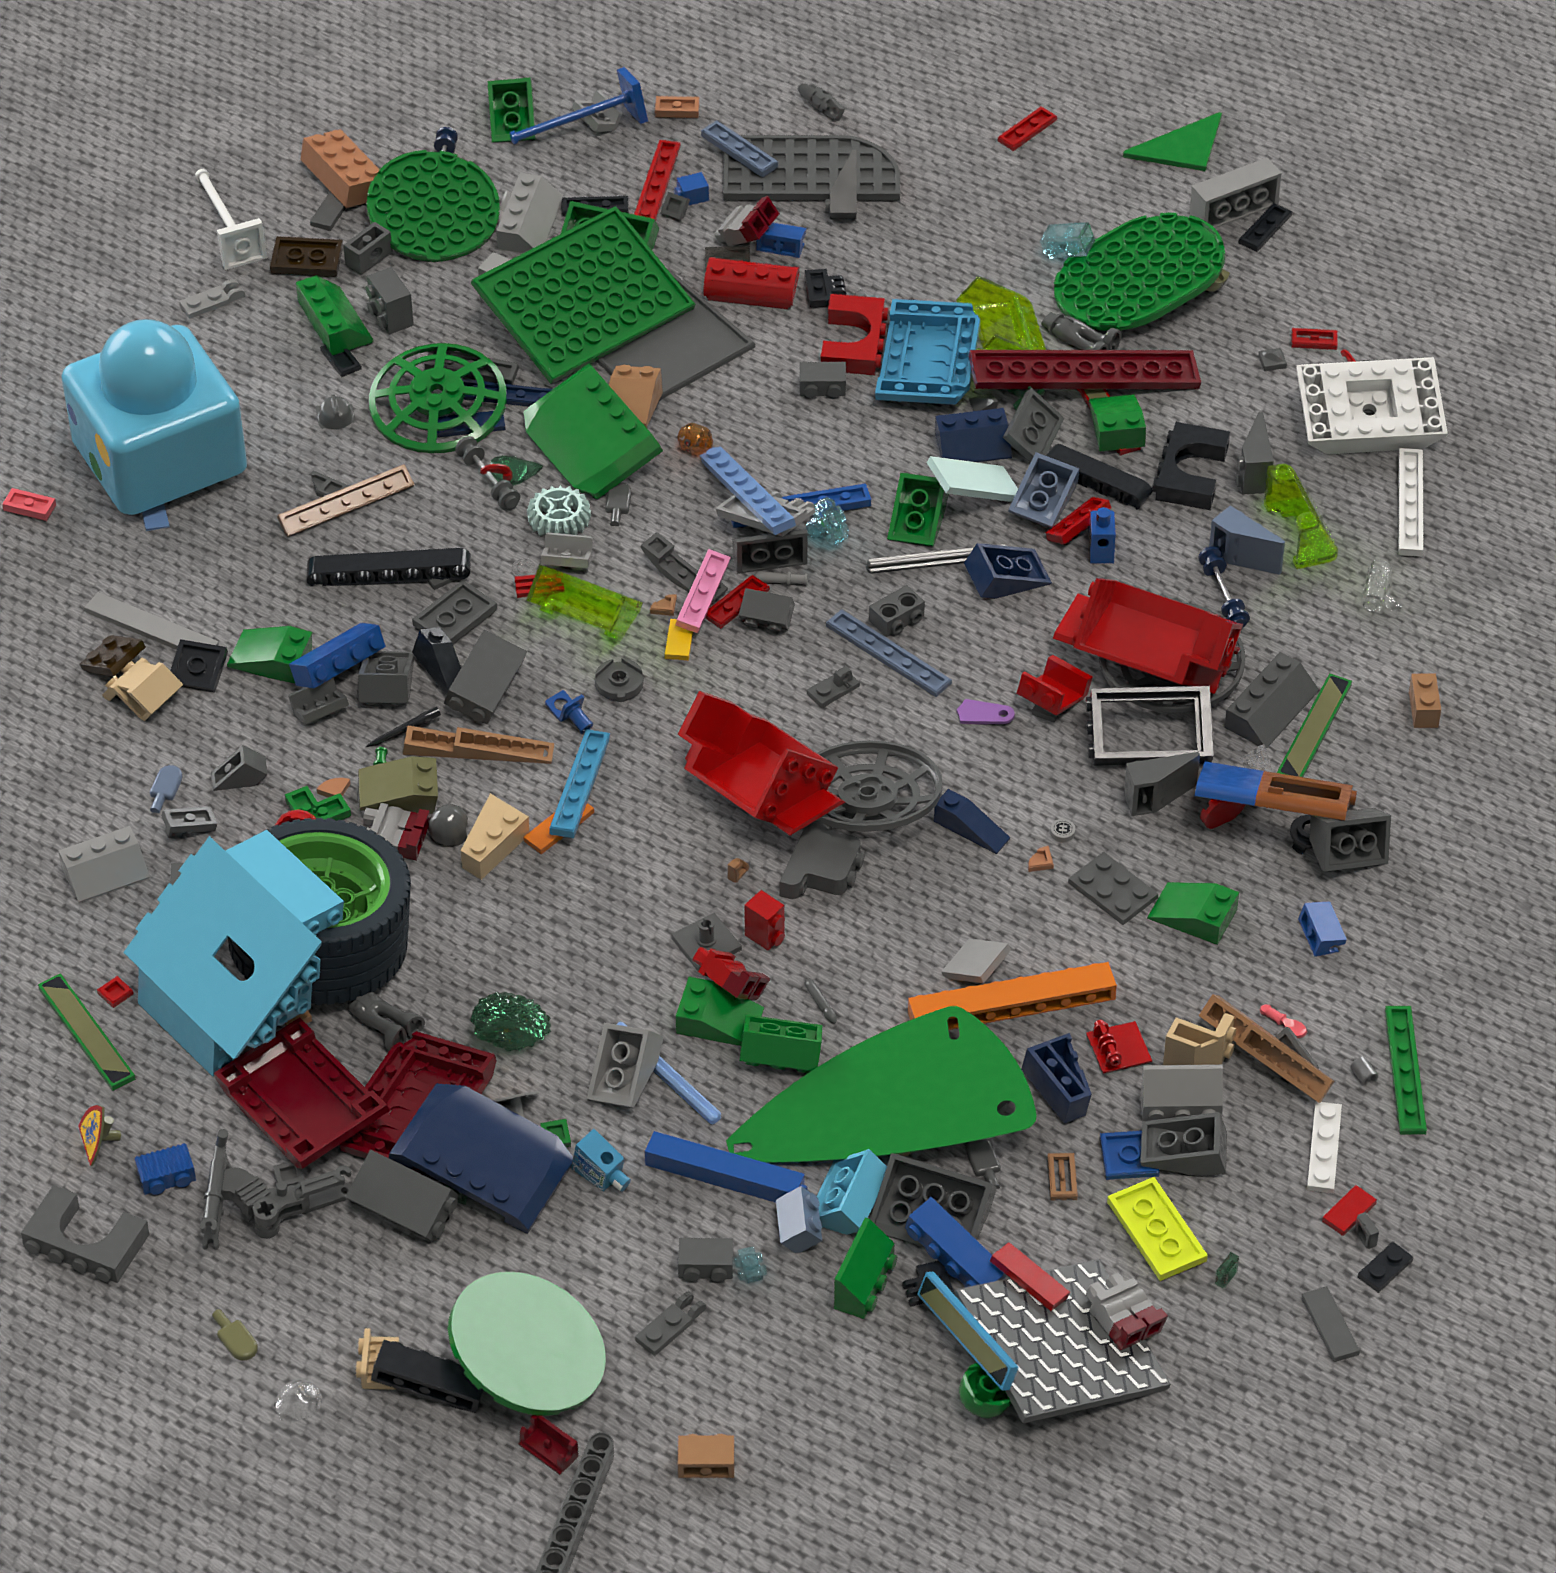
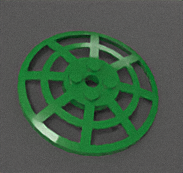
M449 343L418 346L394 357L376 375L369 393V410L377 430L392 443L408 450L423 453H448L455 451L460 439L437 443V431L451 429L463 423L472 431L471 434L465 437L472 436L476 439L477 443L494 430L495 425L500 421L505 412L507 403L506 385L498 367L481 352L470 347ZM447 350L469 354L479 360L469 363L460 357L446 355ZM437 351L436 355L420 357L411 362L405 360L419 353ZM435 360L434 368L421 371L416 367V365L423 362ZM445 360L464 367L454 372L444 368ZM395 365L401 368L394 376L389 388L376 390L380 380ZM488 365L493 370L499 384V392L485 389L483 377L477 369ZM406 372L414 376L410 385L397 386L399 380ZM472 373L478 387L464 386L461 378ZM434 390H442L440 394L431 393ZM409 394L411 403L401 410L396 401V395ZM465 395L477 396L473 405L467 411L461 406ZM389 396L390 406L396 416L388 425L382 421L375 404V399ZM484 397L498 400L493 414L480 427L472 417L480 409ZM417 410L429 416L428 422H422L409 416ZM453 411L459 416L450 421L438 423V416L447 415ZM402 422L417 429L427 430V443L406 439L394 431Z

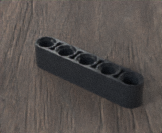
M1055 444L1045 455L1079 468L1077 484L1095 489V492L1106 497L1111 496L1115 498V501L1124 505L1129 504L1136 507V510L1140 509L1152 494V488L1148 482L1062 444Z

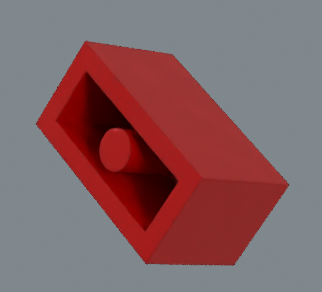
M760 890L744 905L745 936L768 951L774 945L779 946L785 938L784 905Z

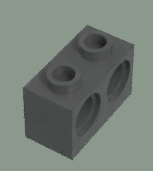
M905 585L869 606V621L886 637L893 633L899 634L904 627L922 620L925 611V601L908 585Z

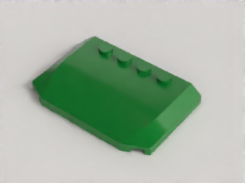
M590 364L581 368L523 411L526 433L574 490L578 489L579 493L590 494L595 499L602 497L663 452V449L652 433Z

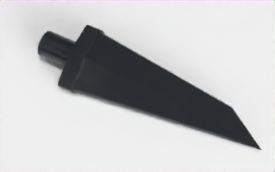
M436 706L379 736L366 745V747L378 745L406 732L407 726L417 727L430 722V720L441 715L438 707Z

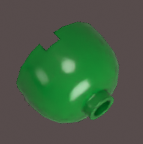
M978 1363L971 1364L963 1374L959 1387L960 1399L964 1407L973 1415L981 1418H993L1001 1415L1011 1405L1012 1402L1006 1391L1001 1390Z

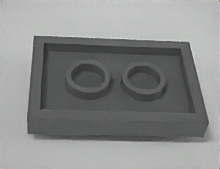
M1031 388L1025 392L1003 438L1031 462L1036 452L1042 455L1047 454L1064 417Z
M462 580L412 619V623L419 630L440 627L454 644L497 610V602Z
M1102 852L1068 878V883L1122 925L1126 924L1158 899L1156 891L1105 852Z

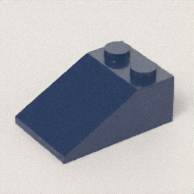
M977 543L964 562L982 598L997 599L1052 584L1036 550L1032 548Z

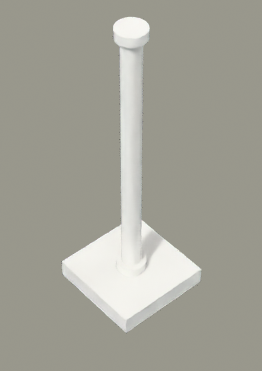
M198 170L195 174L197 181L202 183L227 226L217 230L224 269L228 270L267 259L263 225L260 218L236 225L212 185L207 170Z

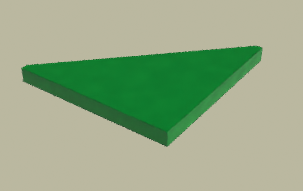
M1215 113L1124 150L1123 158L1206 172L1222 113Z

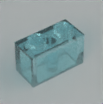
M1089 222L1048 225L1040 239L1046 258L1087 256L1095 242Z

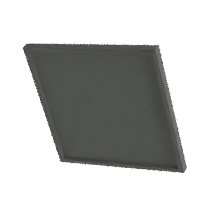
M670 271L672 276L696 304L695 308L596 360L610 375H612L615 367L620 365L661 368L663 393L659 401L755 348V343L672 271Z

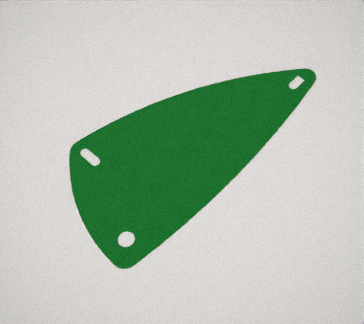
M949 1006L883 1031L818 1066L759 1109L726 1140L730 1153L765 1163L847 1159L849 1155L868 1149L876 1156L891 1153L896 1154L950 1146L1013 1133L1030 1128L1035 1123L1037 1114L1027 1080L1017 1061L1004 1043L975 1016L959 1006ZM950 1017L958 1019L960 1036L955 1040L949 1037L947 1020ZM1011 1101L1015 1104V1111L1008 1116L1001 1115L997 1111L999 1103ZM746 1142L752 1144V1148L749 1151L734 1153V1144Z

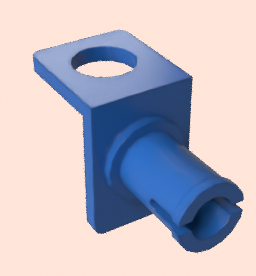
M562 690L545 701V705L560 722L570 718L581 734L586 729L593 727V722L581 710L585 698L582 694L572 700ZM564 700L567 702L563 706L562 711L555 708V701Z

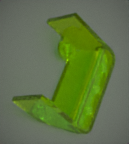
M540 564L526 599L528 602L540 605V611L553 615L554 611L584 621L604 629V635L617 639L618 635H625L643 605V602ZM558 586H564L565 590L558 591L556 589Z

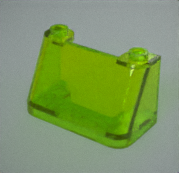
M1288 464L1268 466L1264 506L1267 512L1277 511L1283 518L1295 517L1296 526L1299 530L1296 556H1293V563L1296 569L1334 561L1338 556V547L1313 498L1295 470Z

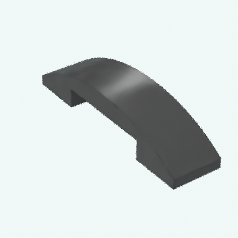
M658 532L654 533L641 544V549L665 577L689 592L698 570L673 551L674 545ZM720 583L712 603L728 590V587L723 583Z

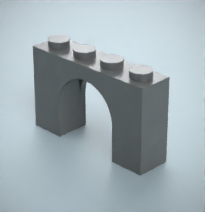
M53 1185L21 1232L23 1246L28 1252L35 1255L38 1253L44 1254L55 1263L60 1264L64 1262L72 1265L78 1272L84 1273L87 1271L93 1273L103 1282L111 1280L118 1283L150 1235L147 1220L123 1212L104 1239L88 1245L72 1243L63 1236V1233L80 1208L78 1197L74 1192Z

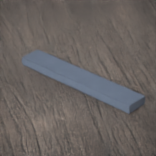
M842 609L826 622V627L935 697L952 684V679Z

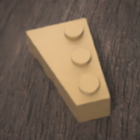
M490 793L461 849L462 868L482 880L530 832L529 816Z

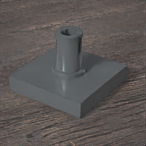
M715 912L671 934V939L697 971L701 966L692 959L699 947H703L708 951L715 949L732 954L742 950V945Z

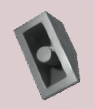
M242 745L211 772L213 791L255 786L268 775L266 756Z

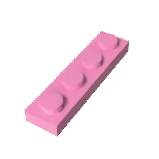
M708 549L679 613L676 626L699 633L731 557Z

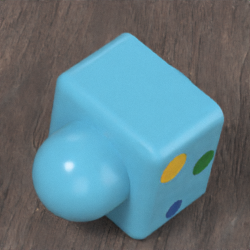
M149 319L129 322L111 334L100 353L71 363L63 370L62 383L72 441L120 512L128 515L141 513L236 476L246 469L247 458L239 399L187 327L183 325L170 326L166 323Z

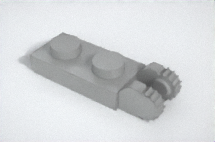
M230 279L221 286L182 299L179 303L187 317L191 319L243 298L245 291L243 288H238L239 283L237 280Z

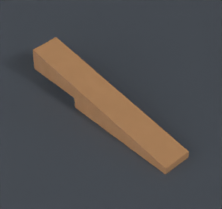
M407 726L403 755L551 764L554 743L457 727L456 733ZM544 749L548 752L547 757L543 756Z
M1212 994L1199 1016L1215 1028L1218 1027L1224 1013L1234 1016L1233 1027L1237 1030L1233 1041L1318 1103H1321L1333 1085L1334 1080L1222 997Z

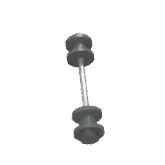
M472 436L460 439L455 451L460 457H463V462L467 466L477 463L480 468L484 467L485 465L481 460L484 458L485 451L481 446L477 445L476 439ZM487 472L486 475L494 484L491 490L493 499L498 500V504L503 510L515 508L520 501L519 492L513 489L510 481L502 480L498 482L490 472Z

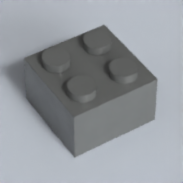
M389 267L368 275V285L365 287L369 297L367 308L371 315H376L379 327L381 329L385 328L390 335L414 326L411 293L393 268Z

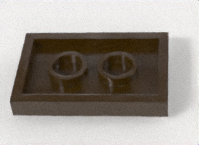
M276 236L270 263V273L337 277L343 250V240Z

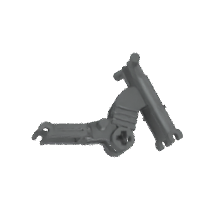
M220 1129L217 1134L213 1159L210 1165L207 1192L204 1194V1199H206L204 1216L200 1223L201 1233L204 1234L202 1247L206 1250L208 1244L213 1243L214 1250L219 1248L221 1216L224 1214V1210H222L223 1200H230L236 1203L249 1222L254 1220L256 1234L261 1238L268 1239L278 1234L280 1222L286 1217L301 1213L306 1214L341 1201H346V1194L342 1192L346 1191L348 1193L351 1185L345 1183V1177L341 1175L344 1174L347 1177H351V1169L347 1166H340L334 1171L301 1181L297 1185L287 1186L285 1181H279L276 1184V1188L267 1189L258 1176L255 1177L242 1168H231L226 1153L228 1131ZM270 1225H272V1228H270V1229H267V1228L265 1227V1226H270Z

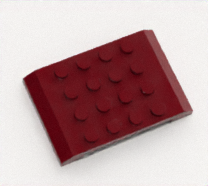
M300 1017L276 1032V1037L271 1041L263 1043L256 1048H251L214 1073L224 1093L299 1169L305 1168L389 1112L387 1104L373 1090L369 1092L316 1039L314 1031Z

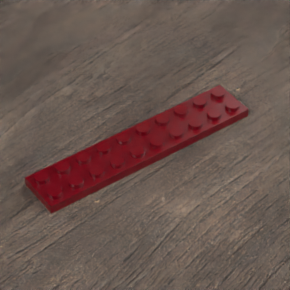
M970 350L969 352L975 389H1028L1029 386L1032 389H1200L1201 379L1193 350Z

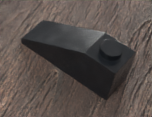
M440 627L420 629L412 653L447 695L449 688L461 670L453 643Z

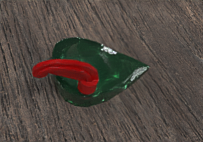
M502 455L493 458L490 465L481 468L480 473L484 475L490 472L498 482L508 480L515 486L536 475L543 468V465L514 456Z

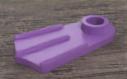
M965 699L957 708L961 724H1007L1013 721L1015 717L1014 710L1009 706Z

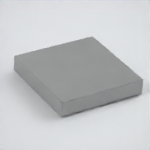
M968 939L941 972L947 979L985 983L1009 954L1011 948L1008 943Z

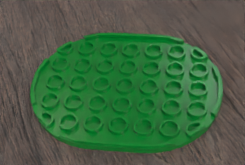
M1168 212L1160 213V216L1147 218L1145 215L1132 219L1083 246L1063 263L1064 266L1056 274L1054 280V295L1057 305L1065 316L1078 319L1094 330L1108 331L1110 328L1126 330L1148 324L1198 296L1216 281L1225 264L1226 257L1223 239L1211 224L1192 215L1186 217Z

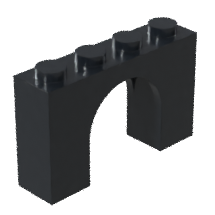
M1175 422L1173 431L1169 430L1167 444L1169 445L1163 448L1162 460L1164 462H1159L1157 476H1159V479L1154 478L1152 492H1156L1155 500L1211 510L1216 491V479L1187 474L1177 464L1184 459L1193 457L1225 462L1229 448L1230 431Z

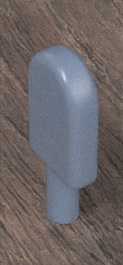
M168 765L161 768L150 790V796L155 798L150 808L151 812L160 813L165 800L174 799L183 777L178 767Z

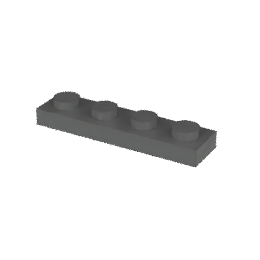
M447 350L446 355L460 357L469 363L479 360L462 352ZM429 351L428 355H436L437 351ZM489 358L500 370L505 384L513 385L519 370L518 363ZM435 360L424 363L425 370L435 366ZM445 360L444 368L454 372L464 367ZM488 365L477 369L484 381L498 383L496 375ZM469 373L466 376H464L466 378L475 379L472 373Z

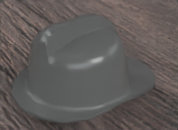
M332 395L324 400L321 406H316L318 424L322 429H342L355 421L353 405L349 404L342 397Z

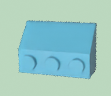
M870 1149L849 1155L847 1159L833 1161L817 1194L820 1203V1221L823 1228L845 1235L858 1232L864 1218H868L870 1211L874 1208L887 1166Z

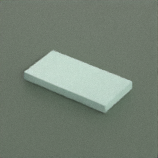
M930 456L927 461L929 468L946 494L1012 502L1018 491L1017 486L1003 466Z

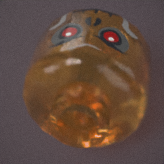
M688 423L680 429L678 442L682 450L700 456L712 448V433L705 426L697 423Z

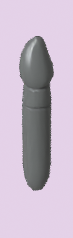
M806 978L805 986L823 1012L824 1017L835 1024L837 1022L835 1011L830 1007L816 983L812 979Z

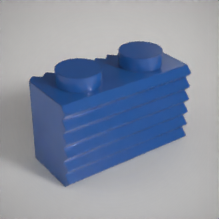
M185 1143L134 1158L144 1195L150 1193L157 1195L164 1192L165 1189L175 1186L186 1187L191 1182L196 1181L195 1169Z

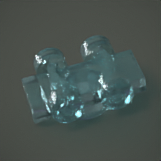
M754 1247L738 1250L739 1257H734L736 1268H743L738 1270L740 1280H747V1283L763 1280V1276L767 1275L765 1265H759V1263L763 1262L761 1252L755 1253Z

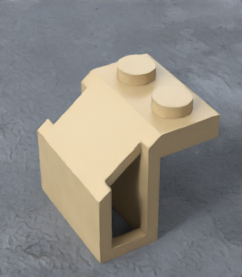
M141 658L135 664L130 661L121 670L124 674L120 678L115 675L105 685L108 689L102 696L106 700L111 701L118 695L140 719L145 721L174 695L183 684L163 663L158 662L156 665H153L145 658Z
M1224 1013L1215 1031L1175 1018L1166 1035L1163 1065H1222L1225 1058H1231L1235 1044H1232L1237 1030L1233 1027L1234 1016Z

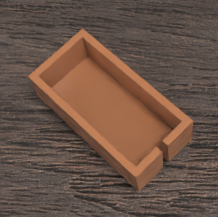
M341 129L326 132L324 136L316 134L303 138L300 160L346 208L367 203L370 183L378 174L379 168Z

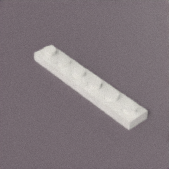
M1399 448L1398 555L1420 557L1423 555L1422 449Z

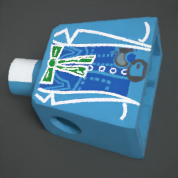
M592 1129L576 1144L571 1169L604 1192L612 1184L622 1192L631 1182V1179L622 1172L623 1156L595 1129Z

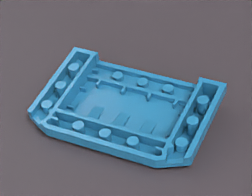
M892 299L889 329L880 377H878L875 400L956 405L970 389L972 370L969 352L970 350H976L980 330V319L978 315H975L972 304Z

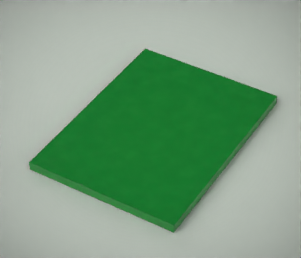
M616 206L485 272L471 281L474 289L550 384L689 312L696 305Z

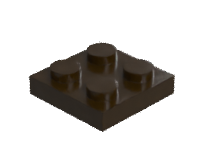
M110 635L102 641L99 647L89 652L79 665L82 670L89 673L115 676L143 651L146 646L142 639Z

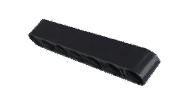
M464 548L313 556L307 561L306 582L310 586H352L429 582L432 578L462 580L470 575L471 554Z

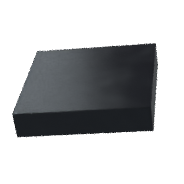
M180 639L170 671L183 684L181 687L215 693L227 657V647Z

